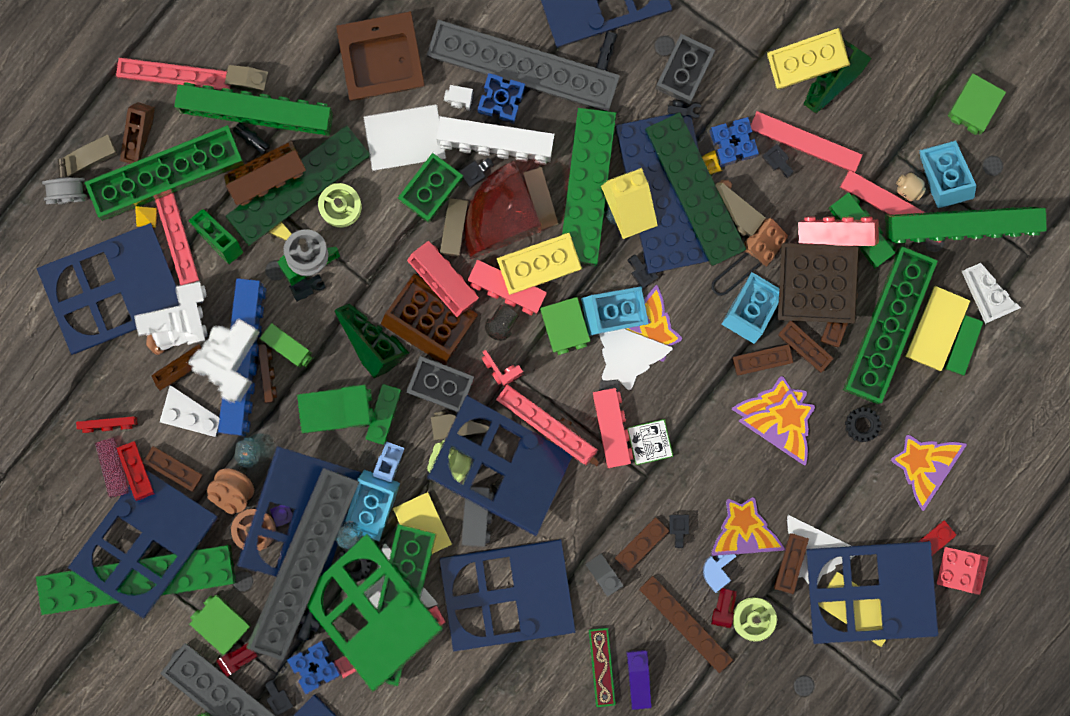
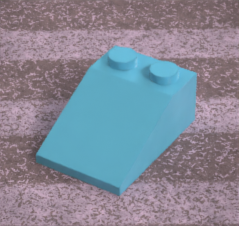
M956 141L920 150L919 153L931 194L938 208L975 198L976 183Z
M751 272L730 307L722 325L755 344L763 334L779 303V288Z
M641 287L581 298L589 336L649 324Z
M364 470L358 478L359 484L346 517V521H353V523H345L344 528L363 536L369 534L372 539L380 541L400 483L394 480L392 483L374 477L372 472Z

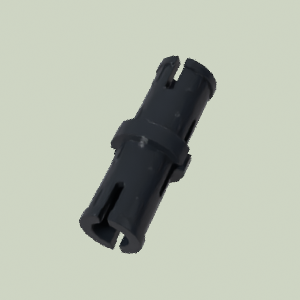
M606 31L603 45L599 49L600 55L595 68L607 71L611 56L614 54L613 49L618 37L617 34Z
M241 122L236 126L242 131L234 127L233 132L243 138L247 145H252L262 155L267 152L261 145L269 149L270 144L259 138L255 131H250Z

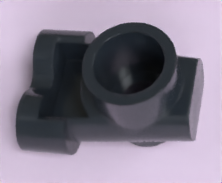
M310 610L302 615L299 622L302 627L299 630L297 639L307 642L310 630L317 632L320 623Z

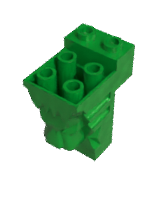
M366 385L297 395L301 431L303 434L346 429L349 427H366V425H371V420H374L373 408H369V401L372 400L371 389H367Z

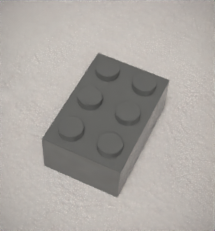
M681 34L655 89L690 105L715 53V49Z
M420 356L407 393L458 412L464 398L469 395L475 377Z
M470 487L471 490L493 501L494 493L490 492V488ZM466 498L462 545L485 547L486 543H490L491 531H487V524H491L492 512H488L485 508Z

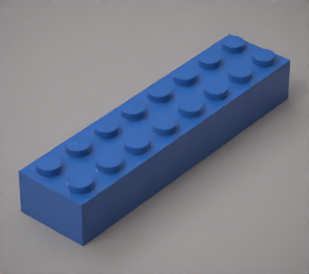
M236 278L230 330L239 319L259 331L258 337H261L262 326L259 323L260 318L264 317L262 299H266L267 289L264 288V284L260 281ZM258 337L236 373L251 381L252 384L241 402L235 400L232 403L222 397L218 433L246 436V432H250L251 421H248V415L252 413L253 402H250L251 394L254 395L255 392L253 375L257 374L258 367L255 364V357L259 356Z

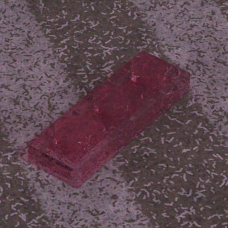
M110 438L95 443L108 496L114 498L129 493L121 460L116 449V440Z

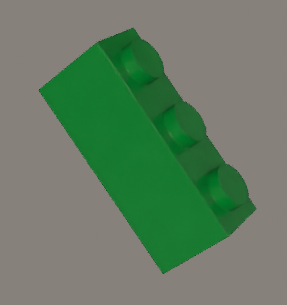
M382 384L374 410V420H371L366 440L382 445L386 444L402 393L401 389Z

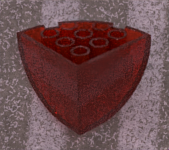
M514 161L504 164L491 173L479 186L470 202L464 230L466 249L470 260L541 232V223Z

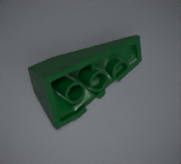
M845 39L843 41L850 65L817 76L816 81L811 84L803 105L816 114L854 81L872 59Z
M351 304L335 309L334 312L362 365L373 378L388 373L408 356L409 351L393 335L389 337L382 331L383 328L381 326H374L368 321L366 315Z

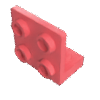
M486 350L483 351L484 356L482 360L488 369L492 367L494 370L492 376L498 385L502 383L503 386H506L523 375L519 365L517 367L512 365L504 370L505 374L502 376Z
M945 547L937 585L980 595L989 557Z

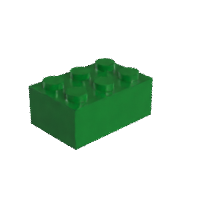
M432 152L399 195L398 200L427 223H430L464 179L463 175Z

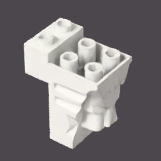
M200 282L176 287L179 306L136 315L134 319L138 336L152 335L156 346L160 347L162 351L184 343L191 345L204 342V337L208 335L206 326L201 325L200 319L203 317L201 306H197V304L203 303V298H206V291L204 285L200 286Z
M239 319L231 330L222 326L213 327L210 337L204 343L202 350H198L189 362V364L193 365L192 370L203 376L208 374L210 376L209 380L220 386L221 397L232 403L235 400L241 402L252 382L236 373L260 332Z

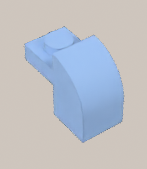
M386 442L373 476L392 483L404 448Z
M735 554L717 555V561L712 556H709L705 561L703 576L715 593L731 581L721 568L736 557Z

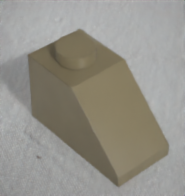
M228 65L224 84L262 93L265 88L268 72L251 67Z

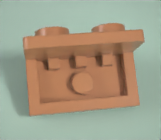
M765 219L753 236H749L745 241L744 245L747 250L744 252L757 258L764 266H768L781 248L782 243H785L788 235L773 219Z

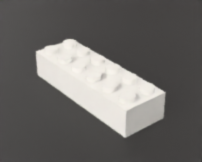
M440 116L436 140L441 149L452 150L453 147L459 148V151L464 153H471V150L479 151V155L490 156V153L497 154V157L508 159L511 156L516 157L518 161L527 162L528 159L535 160L537 164L546 165V162H551L554 134Z

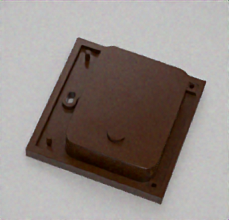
M411 11L336 26L350 101L425 87Z

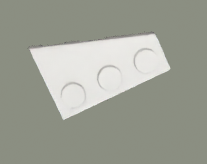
M981 263L962 271L985 324L1021 308L1012 301L1009 294L996 283V279Z
M170 385L160 422L216 437L220 417Z

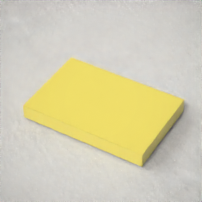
M428 492L393 508L400 525L437 534L432 554L452 545Z

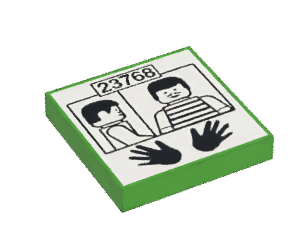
M665 419L627 428L635 465L673 457Z

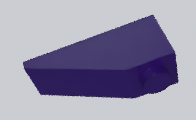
M626 651L632 710L651 708L647 651Z

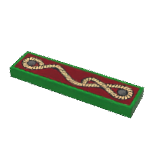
M608 628L589 629L596 707L615 706Z

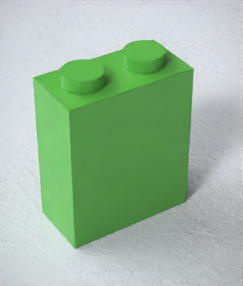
M972 74L947 116L951 118L950 120L953 123L968 127L967 130L976 135L977 133L982 134L1006 92L979 76Z
M577 297L540 308L553 353L562 355L568 353V349L576 347V350L587 347V343H590V338Z
M272 323L260 338L300 368L303 366L307 367L312 360V352Z
M211 595L203 603L205 607L201 611L197 610L190 617L192 619L190 625L222 655H225L252 625L219 595L214 597Z

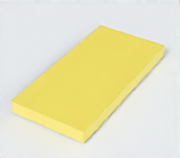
M839 28L767 53L778 90L850 65Z
M570 233L497 258L509 295L582 270Z
M934 286L905 357L942 371L970 300Z
M836 572L826 588L844 587L843 575ZM852 582V587H858L857 584ZM853 600L855 630H882L880 600ZM845 601L818 603L821 608L847 624ZM886 640L871 641L882 647Z

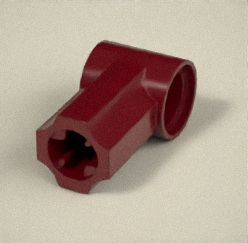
M720 589L717 606L714 608L712 615V625L731 628L737 591Z
M248 643L216 660L226 677L241 669V666L258 656L255 651L247 648Z

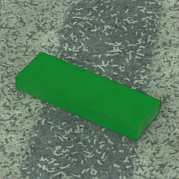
M964 316L945 370L965 376L983 321Z

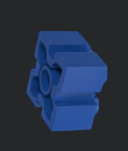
M488 73L484 86V92H487V96H481L477 109L478 114L492 118L494 113L499 114L500 120L515 124L519 111V106L515 104L516 101L521 102L525 84L511 79L510 83L507 84L503 82V77ZM500 95H504L505 101L499 102L497 97L500 98Z
M748 117L733 121L732 127L727 128L726 123L711 127L710 135L713 145H719L716 155L720 167L734 164L738 157L745 161L758 156L759 153L755 139H749L752 129ZM732 139L737 140V146H734L733 143L730 144V141Z
M324 640L309 647V654L305 655L302 651L287 660L294 674L299 671L302 678L298 681L305 694L321 686L320 680L324 679L327 683L341 675L335 661L330 662L327 658L331 653ZM311 662H314V664L317 663L319 665V667L317 668L318 672H314V670L312 671L310 669V667L312 666Z

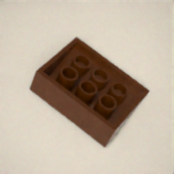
M291 140L224 174L226 187L236 205L241 204L243 206L251 202V198L258 195L261 197L269 192L268 189L274 186L279 188L286 184V180L290 178H299L306 169Z
M413 274L386 311L381 325L443 365H446L478 314L468 309L457 318L424 279Z

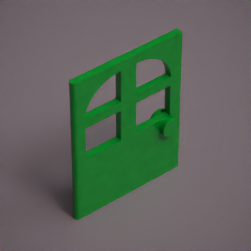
M366 534L318 578L307 603L308 609L372 692L376 691L443 630V627L369 534ZM358 559L373 560L380 567L360 586L344 568L347 564ZM387 574L401 593L384 610L379 612L365 593ZM334 578L348 597L330 614L326 615L323 606V596L328 583ZM354 604L369 623L347 642L333 622Z

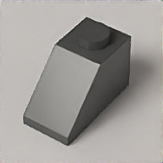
M602 554L586 563V566L607 597L623 587V584Z

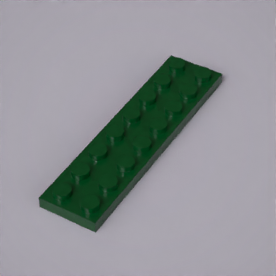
M679 112L645 128L711 267L746 251L747 249L681 113Z
M346 125L301 159L306 169L302 176L286 180V184L279 188L274 186L268 189L269 192L261 197L258 195L251 198V202L243 206L240 204L229 212L226 218L250 247L321 194L328 186L333 185L368 159L370 153Z

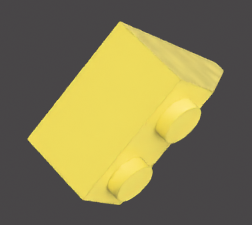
M642 168L611 179L601 186L623 239L658 226L650 188Z

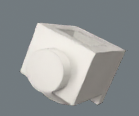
M450 85V89L445 91L444 101H447L455 108L466 106V110L470 111L473 89Z

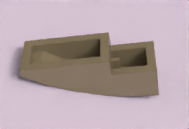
M109 135L101 137L65 156L67 177L74 176L101 164L106 159L118 155Z
M542 167L524 172L523 176L540 230L558 225Z
M449 198L441 243V254L460 257L468 201Z

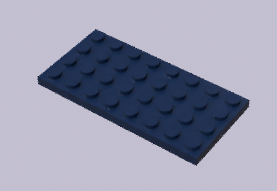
M675 114L615 126L625 174L642 168L650 188L658 226L639 233L648 274L709 262L645 131V128ZM681 115L698 148L691 116Z

